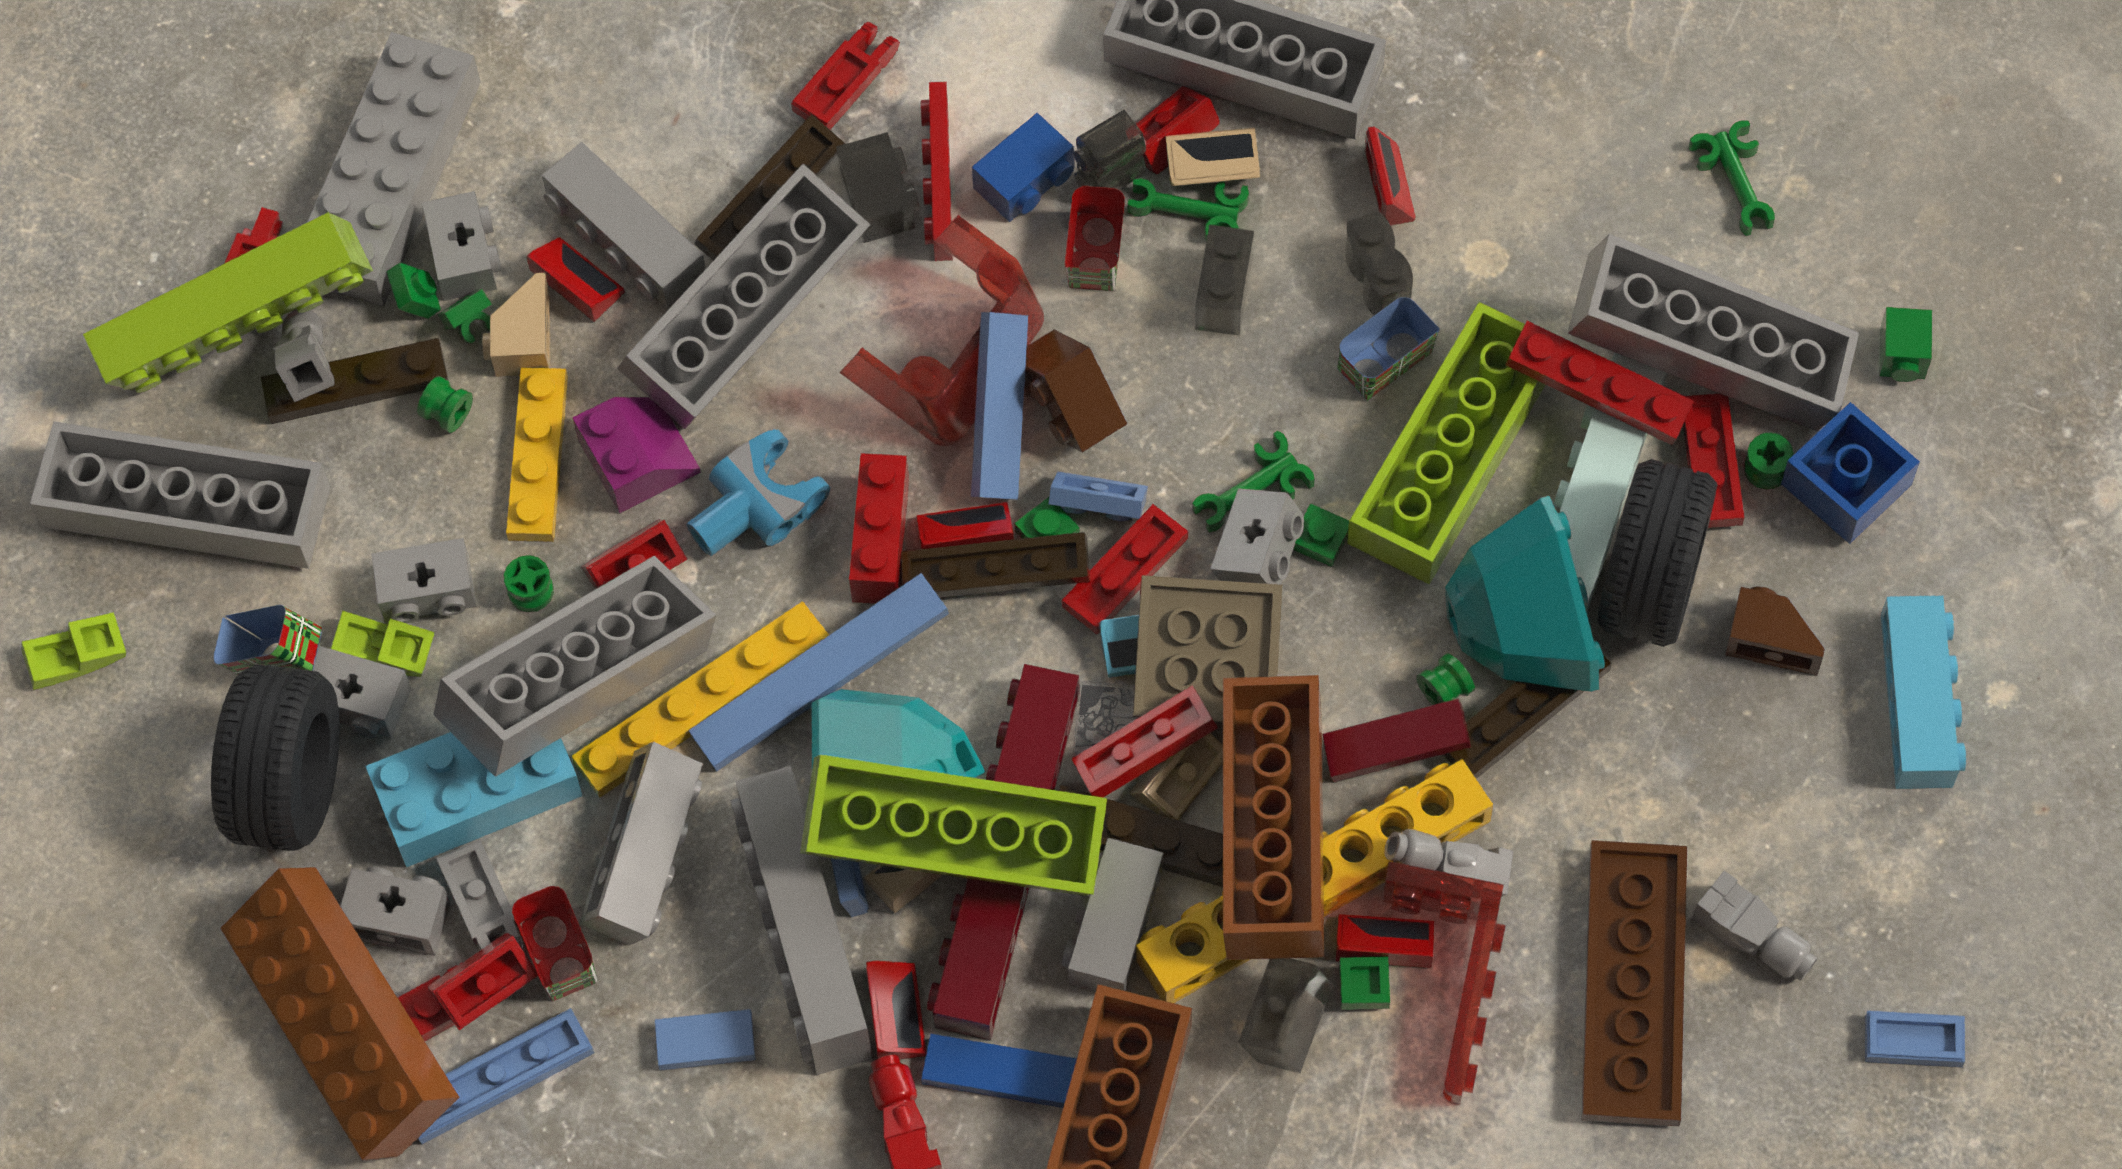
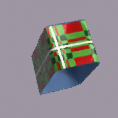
M1406 297L1398 298L1341 341L1337 369L1368 401L1434 351L1440 328L1412 299ZM1399 333L1409 334L1416 339L1418 346L1400 360L1393 359L1387 352L1388 340ZM1372 359L1377 361L1384 371L1376 377H1366L1354 365L1361 360Z
M283 605L226 615L227 618L241 627L224 617L222 618L214 651V662L237 675L253 665L313 671L322 634V627ZM278 643L272 653L263 655L270 645Z

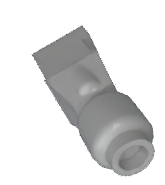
M296 309L285 317L282 324V338L273 348L275 351V368L283 382L286 383V388L294 402L334 385V376L330 371V365L322 348L324 338L323 325L318 315L310 310L298 313Z
M1406 829L1401 833L1393 832L1387 839L1385 857L1393 861L1394 866L1400 871L1428 877L1447 892H1454L1482 901L1508 895L1513 859L1512 850L1501 847L1484 850L1479 844L1452 841L1441 843L1435 835L1414 829Z
M1723 871L1698 902L1691 919L1721 940L1724 945L1754 956L1760 951L1761 961L1784 978L1794 976L1802 981L1818 959L1810 953V943L1787 926H1782L1778 929L1779 920L1760 897L1747 891L1737 883V879Z

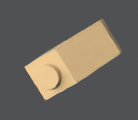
M535 273L490 316V333H483L482 346L484 360L492 361L496 377L520 376L521 368H550V291L545 273Z

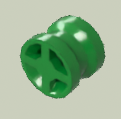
M437 376L424 389L417 406V414L428 421L432 419L437 420L443 430L453 433L468 416L473 403V395L462 388L455 390L451 387L448 380Z
M1772 432L1756 436L1749 444L1743 467L1748 481L1755 487L1765 490L1781 486L1787 461L1794 455L1790 442L1782 435Z
M531 555L520 556L512 560L506 567L504 584L513 606L521 611L537 612L551 602L554 594L553 582L546 563L539 557Z
M1449 653L1444 654L1438 659V665L1434 669H1425L1416 675L1420 690L1432 705L1454 700L1459 696L1465 697L1475 691L1474 681L1469 672L1456 657Z

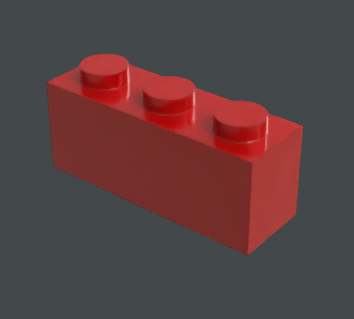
M861 453L849 573L853 603L876 604L900 588L901 551H903L909 490L908 462L905 455Z

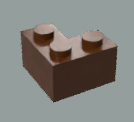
M1055 329L1027 346L1024 396H1030L1036 399L1041 406L1047 407L1052 417V420L1048 422L1050 430L1061 445L1068 444L1083 453L1127 425L1090 347Z

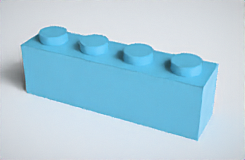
M1944 596L1887 597L1881 612V627L1896 789L1953 788L1959 771H1965L1966 749L1964 743H1957L1956 727H1961L1962 707L1960 699H1953L1952 684H1956L1958 678L1957 658L1955 655H1949L1948 640H1952L1954 634L1952 612H1945Z

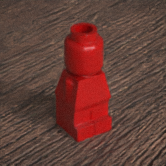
M888 1055L874 1060L871 1063L873 1072L869 1076L868 1083L875 1106L880 1111H883L885 1153L888 1155L891 1169H942L937 1149L929 1150L927 1144V1129L915 1103L917 1090L911 1070L906 1064H901L898 1055Z

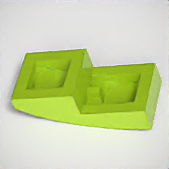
M342 611L331 649L405 670L407 676L421 677L435 632L391 618L388 624H384Z
M114 612L68 622V631L22 641L21 651L33 690L86 675L126 657V649Z

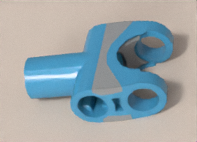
M769 430L742 444L712 469L709 480L723 496L686 523L693 539L706 554L713 556L750 527L767 546L778 544L799 529L827 499L831 487L822 477L817 476L807 482L803 480L795 485L786 486L775 483L768 477L769 471L776 464L775 461L784 453L789 441L780 430Z

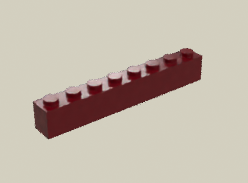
M1024 664L1020 680L1013 678L1010 684L1007 706H1011L1013 709L1009 722L1001 721L996 748L1002 750L998 765L990 763L986 780L1049 790L1056 789L1080 696L1079 675ZM968 879L964 895L956 893L950 915V922L956 923L952 939L944 938L939 955L938 965L945 967L941 983H932L927 1001V1010L933 1011L936 1029L991 1041L1030 888Z

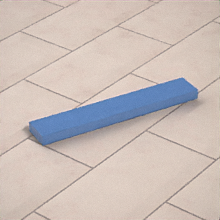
M920 573L688 731L717 772L810 709L812 702L835 692L949 614L948 609L922 573Z

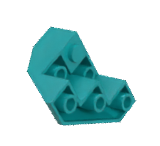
M1550 496L1538 499L1469 548L1445 586L1447 619L1461 651L1501 678L1592 692L1599 690V670L1605 667L1604 657L1599 643L1593 640L1585 609V604H1588V595L1582 578L1580 576L1577 577L1568 543V540L1571 539V529L1567 516L1564 512L1557 513Z
M839 689L812 702V768L814 757L827 755L971 778L986 772L965 731L919 697Z

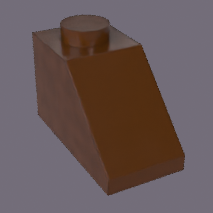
M1756 586L1750 589L1741 587L1725 655L1817 676L1825 649L1788 597L1777 595L1775 591L1766 587Z

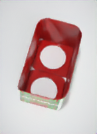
M1082 186L1077 188L1072 195L1065 256V269L1070 288L1115 291L1125 206L1124 194L1118 189ZM1094 218L1108 220L1114 228V236L1111 241L1101 246L1089 244L1082 234L1083 227L1089 220ZM1095 257L1104 260L1110 269L1079 268L1084 260Z
M549 886L524 896L514 903L512 908L514 919L541 983L552 1001L598 982L592 954L567 895L562 888ZM557 917L564 922L567 929L564 941L554 948L541 947L534 940V926L542 918ZM535 958L541 960L539 964L536 963ZM574 958L582 964L583 972L557 983L552 982L550 977L551 968L558 960Z

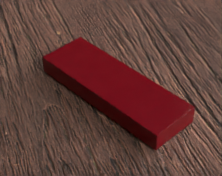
M1459 698L1322 734L1330 776L1334 782L1471 747L1464 711Z

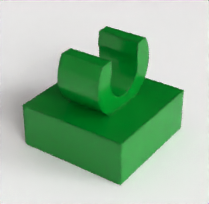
M483 289L472 291L437 315L446 329H454L458 326L460 338L465 343L471 344L475 341L469 330L470 323L473 320L481 321L484 328L490 331V315L481 311L492 305Z

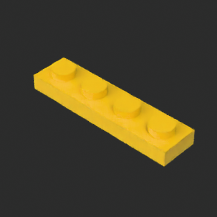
M521 368L506 528L508 541L554 542L568 383L566 369Z

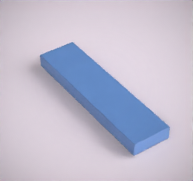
M981 312L971 497L1018 500L1028 315Z
M570 1008L445 1074L460 1098L418 1138L420 1143L424 1144L594 1054V1050L572 1009Z

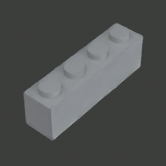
M580 142L542 174L546 191L543 197L548 206L557 215L562 216L565 213L573 220L576 231L587 243L592 244L595 241L603 248L606 259L617 271L622 272L626 270L635 278L634 283L647 299L652 301L656 298L668 309L705 271L703 253L583 142Z
M651 742L633 752L579 924L628 945L648 938L655 932L661 919V910L658 909L662 893L669 888L675 874V867L671 865L675 851L682 845L688 832V823L685 822L688 809L696 801L701 790L702 782L698 777L703 763L656 742Z

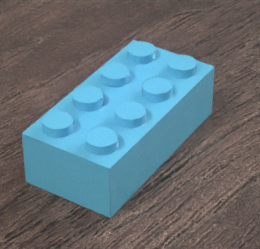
M451 732L365 766L406 868L583 796L576 772L561 738L496 777Z

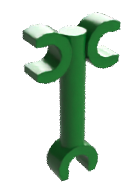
M1741 120L1731 126L1729 133L1723 131L1714 136L1708 133L1694 135L1690 138L1688 148L1690 152L1706 149L1710 153L1698 158L1697 168L1699 171L1711 170L1716 166L1720 158L1742 208L1739 220L1740 230L1745 236L1751 235L1753 228L1750 218L1760 217L1765 222L1767 229L1773 228L1775 213L1773 208L1767 203L1758 201L1739 159L1753 157L1757 153L1759 146L1757 140L1745 143L1738 139L1740 136L1749 134L1750 129L1749 121Z
M1141 178L1133 180V193L1145 195L1147 198L1142 201L1129 199L1127 203L1129 214L1141 217L1148 215L1154 209L1209 220L1205 228L1207 244H1212L1213 236L1216 232L1226 231L1230 234L1229 248L1234 249L1239 241V226L1237 222L1239 213L1248 205V186L1242 185L1240 195L1235 199H1229L1224 196L1225 182L1220 181L1215 188V203L1156 192L1155 187L1150 181Z
M1279 431L1273 433V442L1278 447V450L1274 453L1266 452L1259 443L1254 445V458L1264 468L1219 496L1209 493L1201 494L1193 501L1192 511L1195 515L1204 509H1212L1216 512L1213 517L1206 520L1208 532H1215L1223 526L1226 513L1232 508L1238 488L1263 490L1280 479V491L1288 493L1293 500L1295 499V490L1289 483L1291 480L1301 479L1309 489L1314 487L1315 478L1312 470L1304 464H1298L1295 457L1288 452V441L1283 433Z

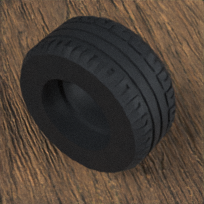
M1653 459L1638 464L1618 527L1598 611L1597 622L1606 632L1616 635L1621 633L1622 637L1630 639L1636 637L1638 641L1646 643L1652 641V644L1662 647L1676 643L1689 602L1715 500L1717 482L1710 474L1700 471L1693 472V469L1686 467L1680 469L1678 465L1670 463L1664 465L1663 462Z
M253 665L236 676L231 684L221 709L214 740L211 764V801L214 820L219 832L233 844L295 851L309 845L317 837L324 823L333 793L340 738L337 695L333 685L319 672L278 666Z

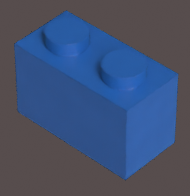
M1036 113L972 166L973 189L1007 221L1011 222L1020 213L1027 214L1032 211L1039 203L1041 196L1051 187H1059L1070 178L1075 168L1074 146L1039 113Z

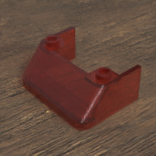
M957 215L937 237L935 242L976 273L980 288L997 301L990 312L1028 315V346L1043 325L1044 312L1020 263L1001 246L960 215ZM980 327L949 369L935 358L918 356L910 360L900 374H897L861 347L839 373L934 444L950 446L965 436L975 422Z

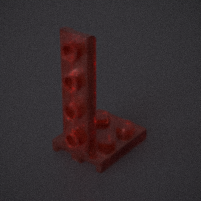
M1389 861L1383 902L1391 903L1393 910L1411 915L1420 914V909L1439 913V919L1454 924H1466L1468 919L1477 921L1443 1089V1097L1448 1103L1460 1105L1463 1092L1473 1093L1478 1065L1469 1063L1472 1045L1482 1046L1487 1023L1486 1017L1478 1016L1481 998L1491 1000L1497 971L1488 970L1487 968L1490 953L1501 952L1506 925L1497 923L1504 884Z

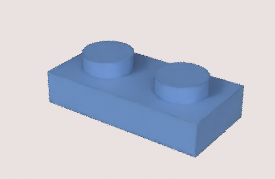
M1057 471L1050 488L1049 504L1060 506L1063 511L1074 514L1085 513L1088 510L1105 513L1106 517L1117 521H1128L1132 518L1140 519L1146 503L1148 486Z

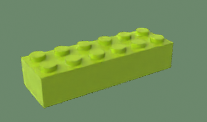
M327 212L84 333L83 336L106 384L120 387L124 390L135 389L137 393H142L161 384L160 376L176 369L177 373H182L202 363L200 357L215 349L217 353H223L237 347L243 342L241 336L255 329L258 333H263L283 323L281 316L297 309L298 313L307 312L323 303L322 296L336 289L339 293H344L360 286L364 282L362 276L372 272L373 269L351 223Z
M1481 302L1477 304L1349 520L1347 544L1430 585L1545 387V384L1505 365L1525 325L1524 323Z
M818 755L814 757L800 854L1080 896L1094 895L1107 798Z

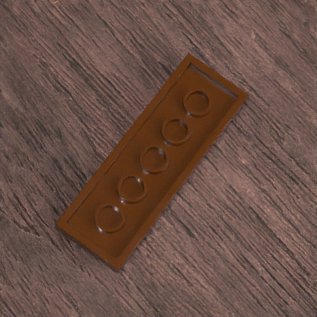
M1591 840L1581 1120L1680 1126L1687 846Z

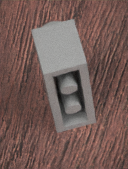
M1110 838L1107 839L1104 852L1099 853L1094 895H1090V897L1082 896L1078 905L1075 923L1081 924L1077 940L1069 938L1064 951L1062 966L1068 968L1069 985L1096 992L1098 984L1127 991L1136 962V945L1140 943V938L1144 935L1163 872V852Z

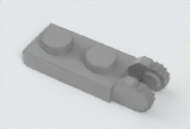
M479 839L436 858L474 945L478 944L482 950L490 944L489 938L506 931V933L514 936L527 958L530 959L516 928L517 923L514 919L512 908L481 840Z

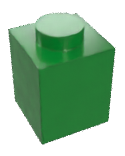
M1886 307L1880 327L1879 376L1892 377L1899 382L1925 379L1932 360V310Z

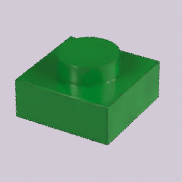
M400 262L387 271L399 310L427 319L441 311L436 295L437 287L429 272Z
M1049 497L1014 523L1015 532L1022 539L1080 533V527L1060 506L1049 504Z
M1310 503L1304 515L1303 532L1300 538L1296 539L1293 550L1332 567L1348 537L1349 520Z
M1388 957L1340 958L1341 1010L1390 1009Z

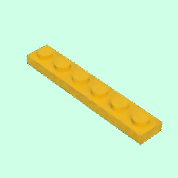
M803 601L573 754L571 756L573 763L599 798L625 781L635 750L651 742H656L672 750L691 737L688 730L829 636V634Z

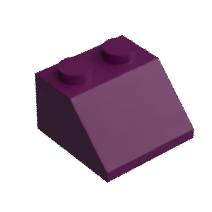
M613 397L572 417L578 442L619 513L701 473L699 465L671 417L649 397Z

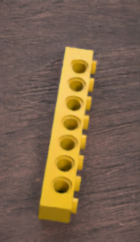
M1463 759L1451 766L1448 763L1436 766L1425 775L1423 782L1410 789L1408 786H1402L1391 792L1384 799V804L1370 812L1367 809L1357 811L1344 822V827L1330 835L1327 832H1323L1324 917L1404 872L1398 870L1394 866L1393 861L1385 857V845L1388 837L1382 833L1384 828L1396 826L1403 831L1414 829L1435 835L1442 843L1445 841L1456 842L1491 822L1493 803ZM1429 803H1436L1441 805L1446 812L1439 816H1431L1425 813L1422 807ZM1356 849L1362 852L1365 858L1359 862H1349L1341 854L1346 850ZM1223 891L1221 897L1207 905L1205 902H1199L1189 907L1181 915V920L1165 928L1164 925H1159L1150 929L1140 938V943L1136 945V961L1161 1000L1176 1003L1251 960H1227L1223 930L1219 927V924L1223 921ZM1194 942L1203 950L1195 956H1185L1177 948L1183 943Z

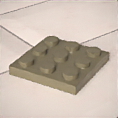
M1142 575L1132 718L1143 716L1193 685L1214 722L1223 723V678L1277 676L1283 585Z

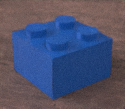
M1850 402L1787 461L1781 485L1845 541L1851 544L1912 486L1920 461Z

